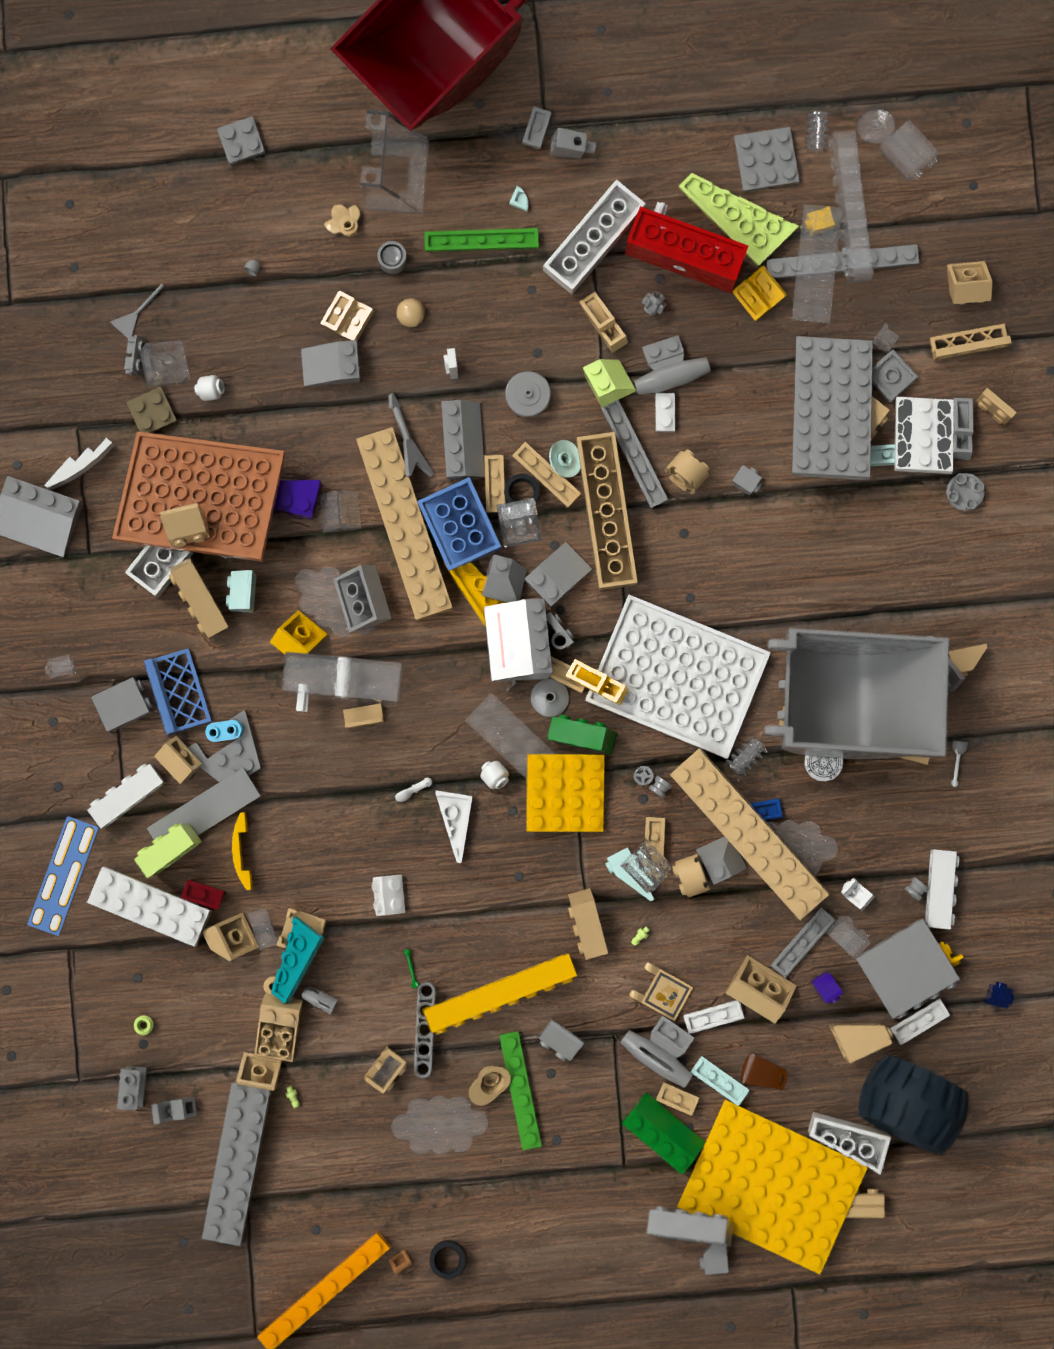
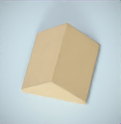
M244 1052L236 1084L275 1091L278 1085L282 1060L254 1056L255 1054Z

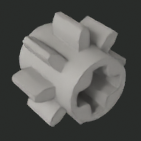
M657 291L648 292L642 301V304L645 305L644 310L651 315L661 314L667 303L663 302L665 297Z

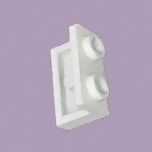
M402 875L373 877L372 890L375 899L373 906L376 916L405 913Z

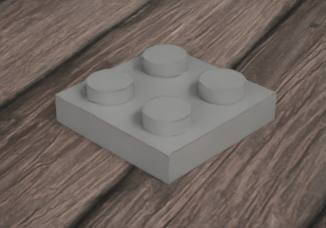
M253 116L217 128L229 165L265 154Z

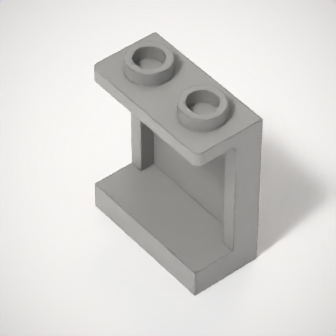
M126 1066L121 1069L117 1109L137 1110V1107L144 1106L147 1067Z

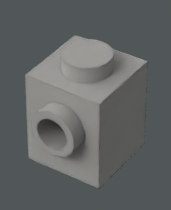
M742 465L731 484L750 496L752 492L756 494L761 487L760 480L762 477L759 476L760 473L754 468L750 467L748 469Z

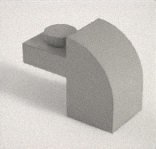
M195 1096L162 1101L151 1105L154 1124L197 1116Z

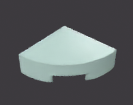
M517 186L509 205L527 212L528 198L524 191Z

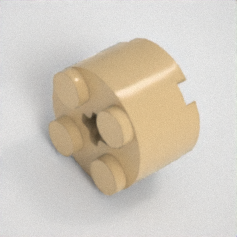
M686 449L685 452L680 451L665 468V473L669 471L671 474L669 479L683 491L689 489L691 490L689 494H694L709 477L708 471L710 468L704 462L700 463L695 458L694 453Z
M698 854L675 861L676 865L672 866L675 876L680 877L682 884H679L681 893L684 896L687 895L688 898L711 890L710 886L706 887L705 883H708V878L702 862H697L696 858H699Z

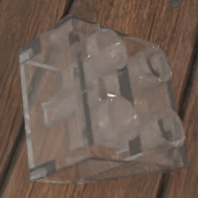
M644 839L620 866L646 893L654 891L664 881L673 865L647 839Z

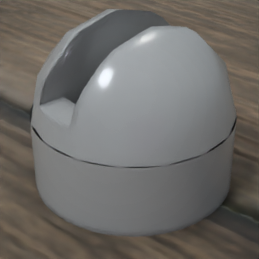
M249 260L243 268L248 274L256 276L260 270V264L256 260Z

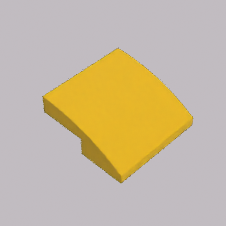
M761 266L732 291L755 321L787 296L765 266Z

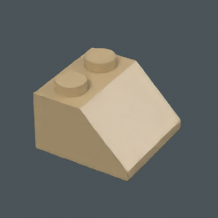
M985 261L947 265L949 291L953 304L962 305L972 302L982 303L991 301L992 279Z
M198 503L159 512L168 541L173 547H183L186 543L203 542L206 538H210L206 515Z

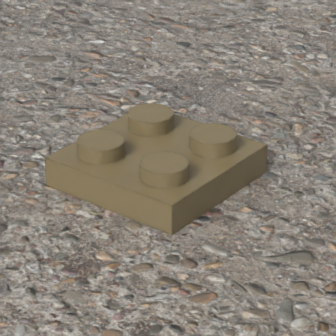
M161 386L126 402L140 432L154 433L177 422Z

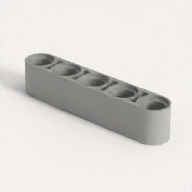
M428 981L420 984L417 993L414 1072L419 1078H426L430 1075L433 1063L434 1032H430L427 1035H423L420 1032L421 1025H428L425 1016L421 1013V1006L435 1005L436 988L433 983ZM424 985L432 988L431 995L425 996L422 994L421 989ZM421 1044L428 1045L429 1053L421 1054L419 1046ZM426 1064L429 1069L428 1072L421 1074L418 1071V1065Z

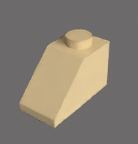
M987 644L949 651L948 656L962 675L968 676V672L974 669L987 649Z

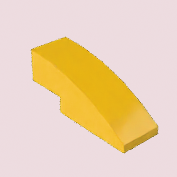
M576 659L566 674V677L619 706L629 691V688Z

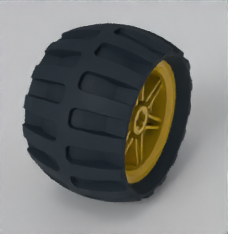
M890 1055L884 1056L872 1068L863 1084L859 1099V1117L863 1118V1120L905 1142L940 1155L944 1154L958 1138L965 1125L969 1109V1094L966 1090L930 1070Z

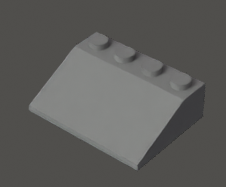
M7 476L0 495V536L64 558L83 503Z

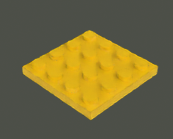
M527 754L526 831L603 832L604 754Z

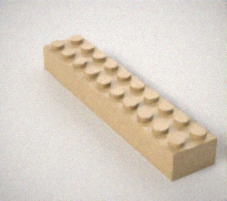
M393 427L357 438V444L416 621L418 622L453 610L410 479L406 477L405 464Z
M701 748L670 774L799 920L829 895L830 892Z

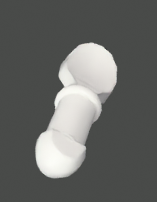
M424 778L419 783L413 784L412 787L400 791L395 795L396 801H406L413 792L418 793V791L431 786L432 779Z

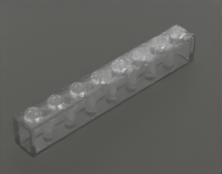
M855 130L832 132L831 139H828V149L832 151L833 155L830 158L831 169L835 171V175H833V186L837 187L835 203L836 205L839 204L837 220L838 223L841 222L842 229L839 230L840 241L844 242L842 258L846 259L844 275L848 277L849 283L871 281L874 274Z

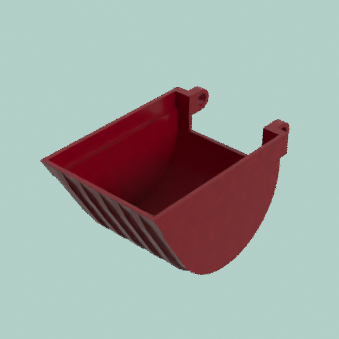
M377 0L330 50L411 131L422 126L428 119L447 112L458 105L492 74L509 53L520 34L521 23L524 20L517 11L527 0H510L505 7L498 0Z

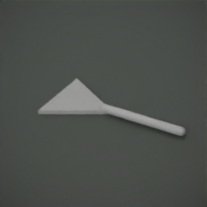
M161 284L136 312L110 321V323L125 337L130 339L138 314L160 292L164 284Z

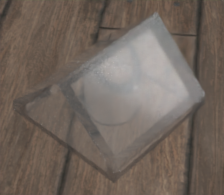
M336 490L319 495L323 533L361 529L357 491Z

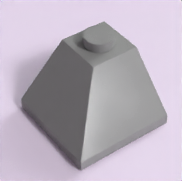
M494 554L489 562L482 596L505 603L519 601L527 569L513 559Z
M725 836L696 849L712 885L747 869L741 854Z

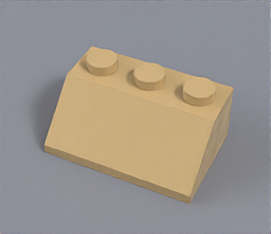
M747 955L733 977L726 994L771 1022L776 1023L785 1012L797 985Z

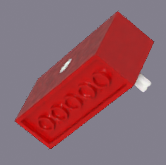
M657 202L654 211L640 206L627 240L625 255L732 293L749 245L666 216L665 213L668 205H665V203Z

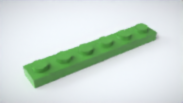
M538 228L424 232L425 252L539 249Z
M519 1032L501 1034L499 1037L506 1070H508L511 1076L509 1086L522 1150L542 1147Z

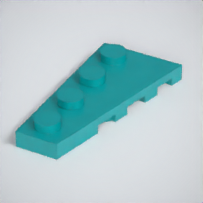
M293 917L292 919L293 927L291 932L288 933L286 951L282 953L281 968L277 970L271 991L284 1004H289L324 940L322 935L299 917Z

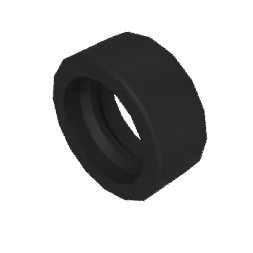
M520 473L513 475L507 481L504 488L506 502L511 508L518 511H526L533 508L540 498L538 482L528 474ZM524 481L532 486L533 496L530 501L526 503L514 501L511 496V489L517 482Z
M444 1240L436 1244L429 1258L430 1268L434 1274L443 1279H452L460 1275L465 1268L467 1260L463 1247L452 1240ZM444 1248L454 1249L459 1255V1264L452 1271H444L437 1264V1254Z

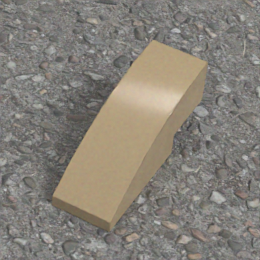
M596 292L579 302L612 353L628 344L626 335Z

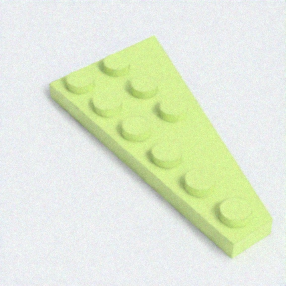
M693 173L678 186L729 239L749 245L746 256L758 267L799 227L778 215L767 212L766 209L744 198L737 197L729 191L713 185L711 182Z

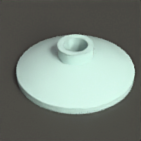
M560 440L554 443L549 453L552 468L562 477L570 478L575 476L580 471L577 447L567 440Z

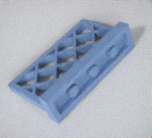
M189 649L144 661L167 736L211 722ZM186 654L188 660L185 668L175 663L177 657ZM166 661L171 664L167 673L158 669L157 662ZM173 665L183 670L179 679L168 675ZM185 672L193 675L194 680L191 686L180 681ZM166 677L177 682L172 691L164 688L163 683ZM178 684L189 688L184 698L174 693ZM190 690L199 694L200 698L196 704L186 699ZM172 695L183 700L178 710L169 704ZM184 702L195 706L190 716L180 711ZM196 708L204 711L206 719L198 721L192 718ZM178 713L188 718L184 726H176L175 718Z

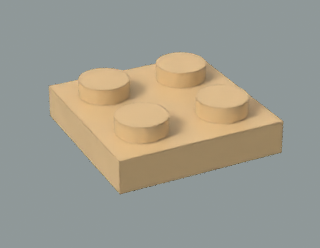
M988 388L976 399L978 406L984 411L988 410L993 415V419L1000 424L1003 423L1005 425L1017 413Z

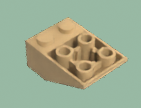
M264 995L260 1009L254 1056L293 1062L303 1000L291 998L289 1004H284L274 995Z

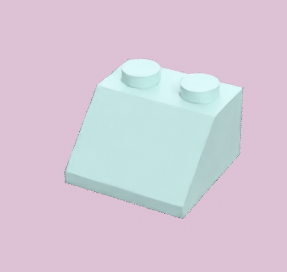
M252 570L231 571V576H228L227 579L230 595L226 596V606L233 612L254 613L256 574Z

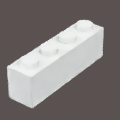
M143 764L136 770L138 773L132 777L131 775L125 777L121 781L122 785L118 788L112 787L105 793L107 796L101 800L97 798L90 804L91 807L87 811L101 829H105L166 783L152 764Z
M930 850L929 890L927 891L925 923L928 927L951 929V925H954L955 914H952V906L956 905V895L953 893L954 887H957L958 876L955 875V867L958 868L959 856H956L957 852Z

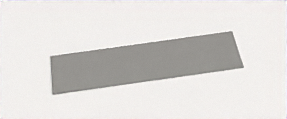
M241 768L147 829L155 840L161 835L169 834L168 829L175 824L189 823L195 833L200 835L260 797V794L244 768Z

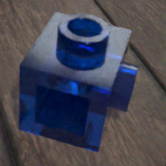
M996 982L995 985L989 984L985 1003L1008 1008L1014 998L1012 989L1007 988L1008 984Z

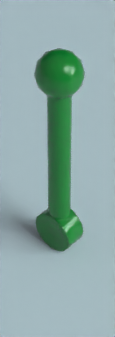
M405 949L404 955L407 957L412 978L411 987L417 988L419 983L415 979L410 957L411 950Z

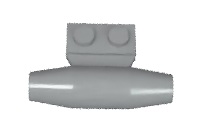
M674 336L642 347L648 367L653 371L634 380V385L638 395L658 393L690 383L711 372L706 357L683 361V347L679 336Z
M664 1016L660 1018L652 1030L650 1040L629 1030L620 1042L638 1061L661 1077L685 1088L693 1076L676 1058L685 1053L694 1037Z

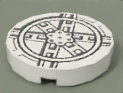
M806 755L804 765L810 777L817 781L825 782L839 775L843 767V759Z

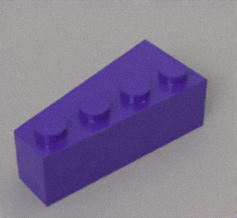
M280 480L273 511L313 520L322 486L321 480Z

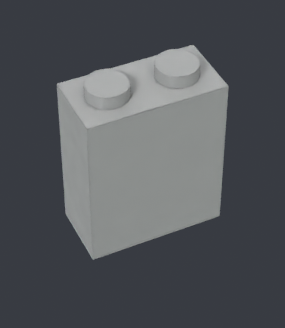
M132 677L91 697L107 732L111 733L152 713L150 710L152 704L148 697H144L142 693L144 687L140 680L137 681Z

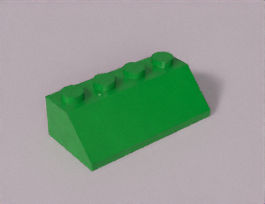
M647 1092L621 1121L622 1125L682 1175L706 1143Z

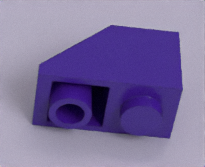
M828 971L811 980L821 1001L832 1004L840 999L839 995L843 994Z

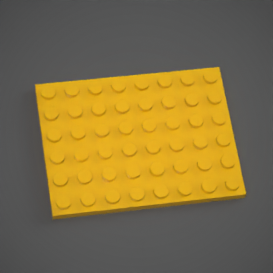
M724 1100L677 1207L693 1215L694 1212L706 1213L712 1218L714 1214L724 1215L729 1218V1221L734 1223L733 1234L821 1274L868 1166L865 1167L850 1157L743 1107L737 1106L728 1100Z

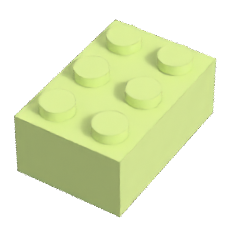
M189 823L175 824L168 829L169 834L157 837L152 841L154 845L144 847L137 852L138 857L134 860L147 878L157 876L202 842Z

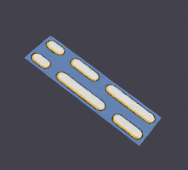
M67 816L27 925L59 936L99 827Z

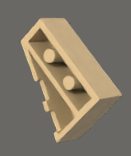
M591 889L568 894L571 907H568L570 918H574L576 925H572L575 937L579 936L581 941L577 943L580 954L584 953L586 960L608 954Z

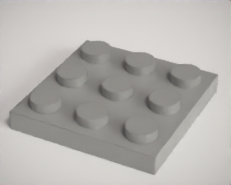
M790 127L734 136L743 192L799 184Z

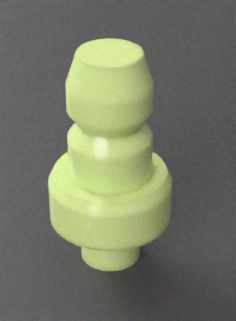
M646 926L643 929L640 928L631 943L634 946L638 945L643 938L646 939L649 936L648 932L650 929Z
M288 1086L285 1095L290 1099L292 1106L297 1108L300 1106L296 1096L297 1090L293 1089L292 1086Z

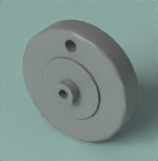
M524 371L510 379L506 387L505 398L507 405L515 414L531 418L540 415L546 410L551 399V389L547 380L542 375L532 371Z

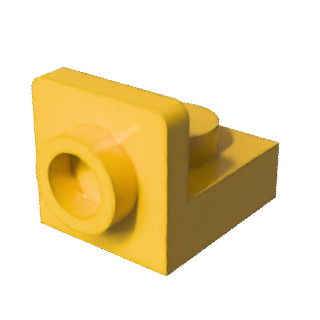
M942 941L938 942L952 967L961 963L960 959L964 958L962 954L950 957L952 951L947 943L944 944Z

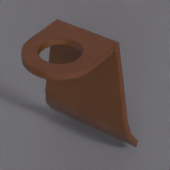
M750 1053L742 1067L741 1083L782 1090L787 1082L788 1072Z

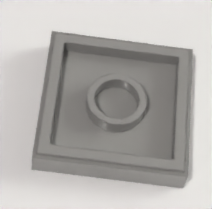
M893 349L872 367V385L889 403L918 378L915 372Z

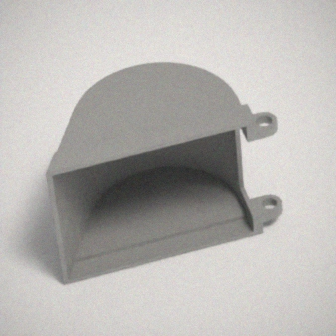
M789 628L786 631V640H768V649L787 651L786 679L778 681V689L785 690L784 711H777V720L784 721V726H765V735L782 737V749L800 755L839 759H888L908 756L932 758L946 756L949 638Z

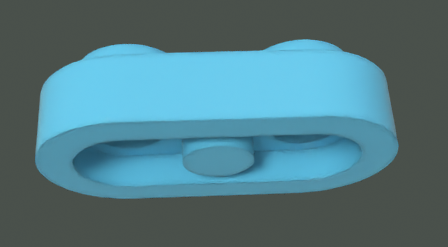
M238 720L215 722L207 726L205 733L206 737L212 742L232 740L243 735L244 726ZM231 726L234 728V733L230 731ZM213 729L217 732L215 736L212 733Z

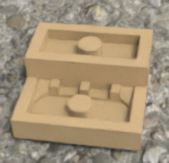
M339 291L321 324L350 341H358L374 310Z

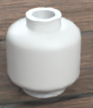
M216 375L200 377L195 385V393L203 401L220 399L225 390L222 379H219Z
M488 761L482 766L480 776L489 788L501 789L509 781V772L499 761Z

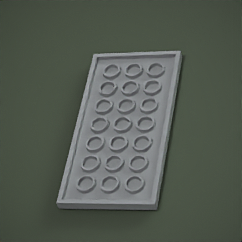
M796 337L792 476L853 480L870 479L873 341Z

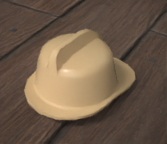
M498 1066L483 1068L479 1072L478 1078L470 1086L469 1098L471 1101L481 1106L493 1101L510 1084L511 1076L508 1070Z

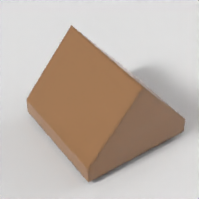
M405 1249L389 1259L396 1275L414 1264Z

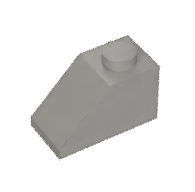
M708 1244L702 1252L703 1257L699 1258L700 1270L704 1269L705 1275L729 1273L726 1246Z

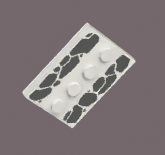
M896 397L894 471L952 474L953 400Z

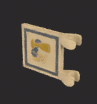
M647 962L644 969L655 975L645 995L632 989L629 996L675 1021L693 987Z

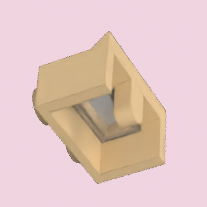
M386 1046L364 1076V1080L383 1094L386 1090L389 1092L395 1084L393 1081L397 1075L401 1076L407 1068L405 1065L407 1062Z

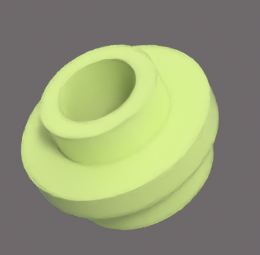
M140 1016L134 1022V1029L140 1035H147L153 1030V1021L148 1016ZM142 1022L147 1023L146 1029L141 1027Z

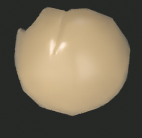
M415 298L405 299L397 307V319L406 327H416L424 320L425 307L421 301Z

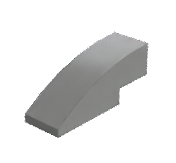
M953 398V459L970 460L973 435V399Z

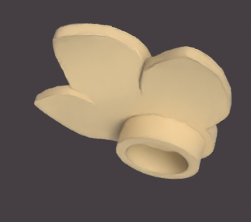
M334 205L331 210L333 219L324 223L326 229L333 234L355 235L358 231L357 221L360 218L358 207L353 205L347 209L343 205Z

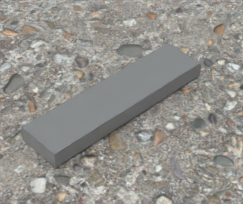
M820 907L770 966L786 978L834 923L835 919Z

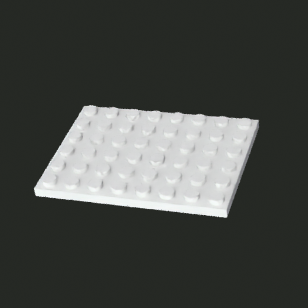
M628 595L597 671L629 688V691L620 706L589 690L585 701L728 759L771 652Z

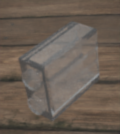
M910 120L888 137L879 147L882 154L908 182L912 179L916 181L924 174L923 170L927 166L931 168L938 161L936 159L939 155L938 150Z

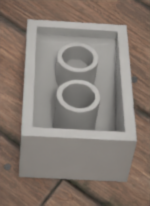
M357 340L339 341L301 349L304 387L361 382Z
M565 542L525 578V582L552 608L592 568Z

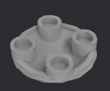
M960 473L951 479L946 493L947 499L953 507L958 510L968 511L980 505L985 491L983 482L975 475Z

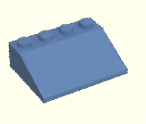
M470 477L417 501L449 571L502 549Z

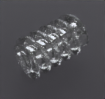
M813 111L807 115L806 151L811 153H824L827 151L823 147L829 146L828 142H824L825 139H829V135L824 134V132L830 131V128L825 127V125L830 124V121L825 118L830 117L831 113Z
M753 736L754 740L751 738L747 739L749 745L742 744L743 750H736L738 756L731 755L733 762L730 760L725 761L739 777L740 773L743 775L747 774L745 768L752 769L751 762L757 764L756 757L763 758L761 752L768 753L767 748L755 736Z

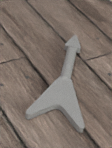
M391 393L388 396L389 407L393 410L403 438L406 477L412 475L415 465L431 477L434 475V472L411 439L400 410L401 405L395 395Z

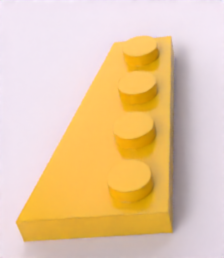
M472 563L450 571L448 570L485 627L484 607L505 602L482 596L486 576L477 570L478 568Z

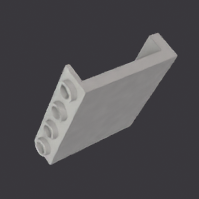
M923 918L918 919L856 956L858 963L892 1019L904 1017L908 1014L907 1010L912 1007L914 1010L924 1005L923 1001L930 997L932 1000L941 994L940 991L944 988L949 990L958 984L956 982L959 980L958 975Z

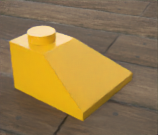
M298 610L278 628L270 643L283 654L307 655L327 636V633Z

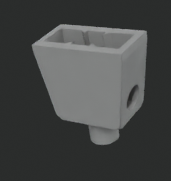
M558 128L551 139L550 156L580 159L584 153L594 154L596 142L586 141V133Z

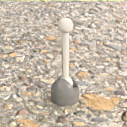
M956 740L952 742V750L957 754L954 778L951 781L953 787H957L959 784L957 777L960 756L966 752L968 742Z

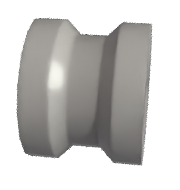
M641 766L634 772V780L638 785H648L653 780V772L649 767Z
M656 776L655 783L650 785L648 789L664 799L666 792L671 790L673 786L661 777Z
M913 877L912 883L906 886L904 890L914 899L920 901L921 895L929 889L921 881Z

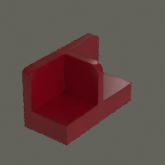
M187 879L181 898L219 910L226 891Z

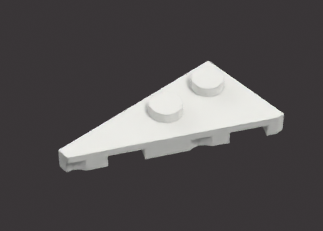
M436 791L435 794L456 861L462 863L472 796Z

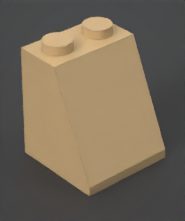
M832 1023L829 1025L840 1051L848 1063H852L892 1044L891 1038H893L890 1029L879 1023Z

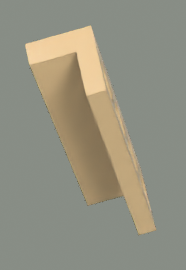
M1005 324L929 338L934 361L1004 348L1012 343L1010 336H1007ZM1001 329L1002 337L994 339L990 337L993 330ZM977 333L985 337L983 341L974 342L971 340L973 335ZM956 337H961L967 341L962 345H954L952 343ZM942 340L948 346L936 349L935 341Z

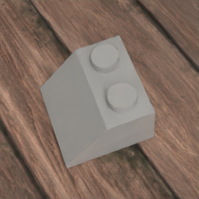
M553 1018L538 1037L543 1047L548 1050L553 1048L557 1051L555 1055L563 1061L566 1059L571 1061L584 1044L583 1040Z

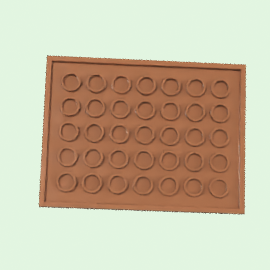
M137 432L112 539L117 542L262 562L286 455L285 451ZM198 503L206 515L210 538H206L203 542L186 543L183 547H173L168 541L159 512Z

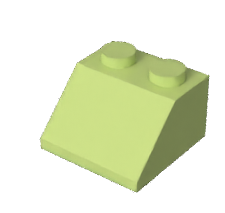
M599 359L583 367L585 378L601 407L636 391L620 360Z

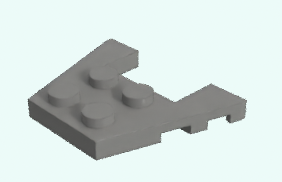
M245 710L230 719L238 720L243 724V735L211 757H206L197 742L188 747L202 763L200 768L218 782H221L241 768H244L248 776L261 769Z

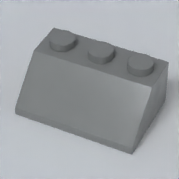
M359 565L333 579L349 633L374 627L392 619L375 565Z

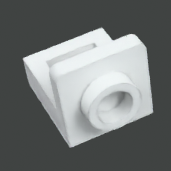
M854 878L851 881H847L841 891L843 896L861 911L874 898V895Z

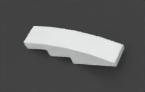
M106 438L94 452L87 448L76 461L69 457L44 486L51 491L69 483L102 460L115 445Z

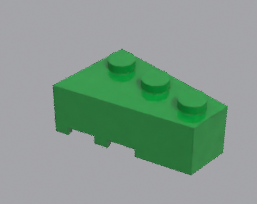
M559 715V718L552 717L547 739L612 755L617 732L606 728V724L595 722V725L588 724V720L577 718L576 722L570 720L571 717Z

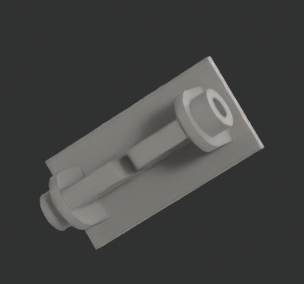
M138 335L130 336V339H128L126 353L132 354V357H126L125 374H136L142 377L145 367L144 359L147 350V339Z

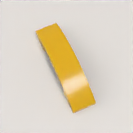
M240 813L232 837L233 861L243 886L246 890H253L251 870H243L241 833L248 832L247 813Z

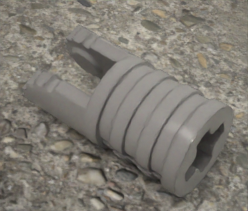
M311 986L306 987L302 992L303 999L329 1015L338 1002L337 998Z

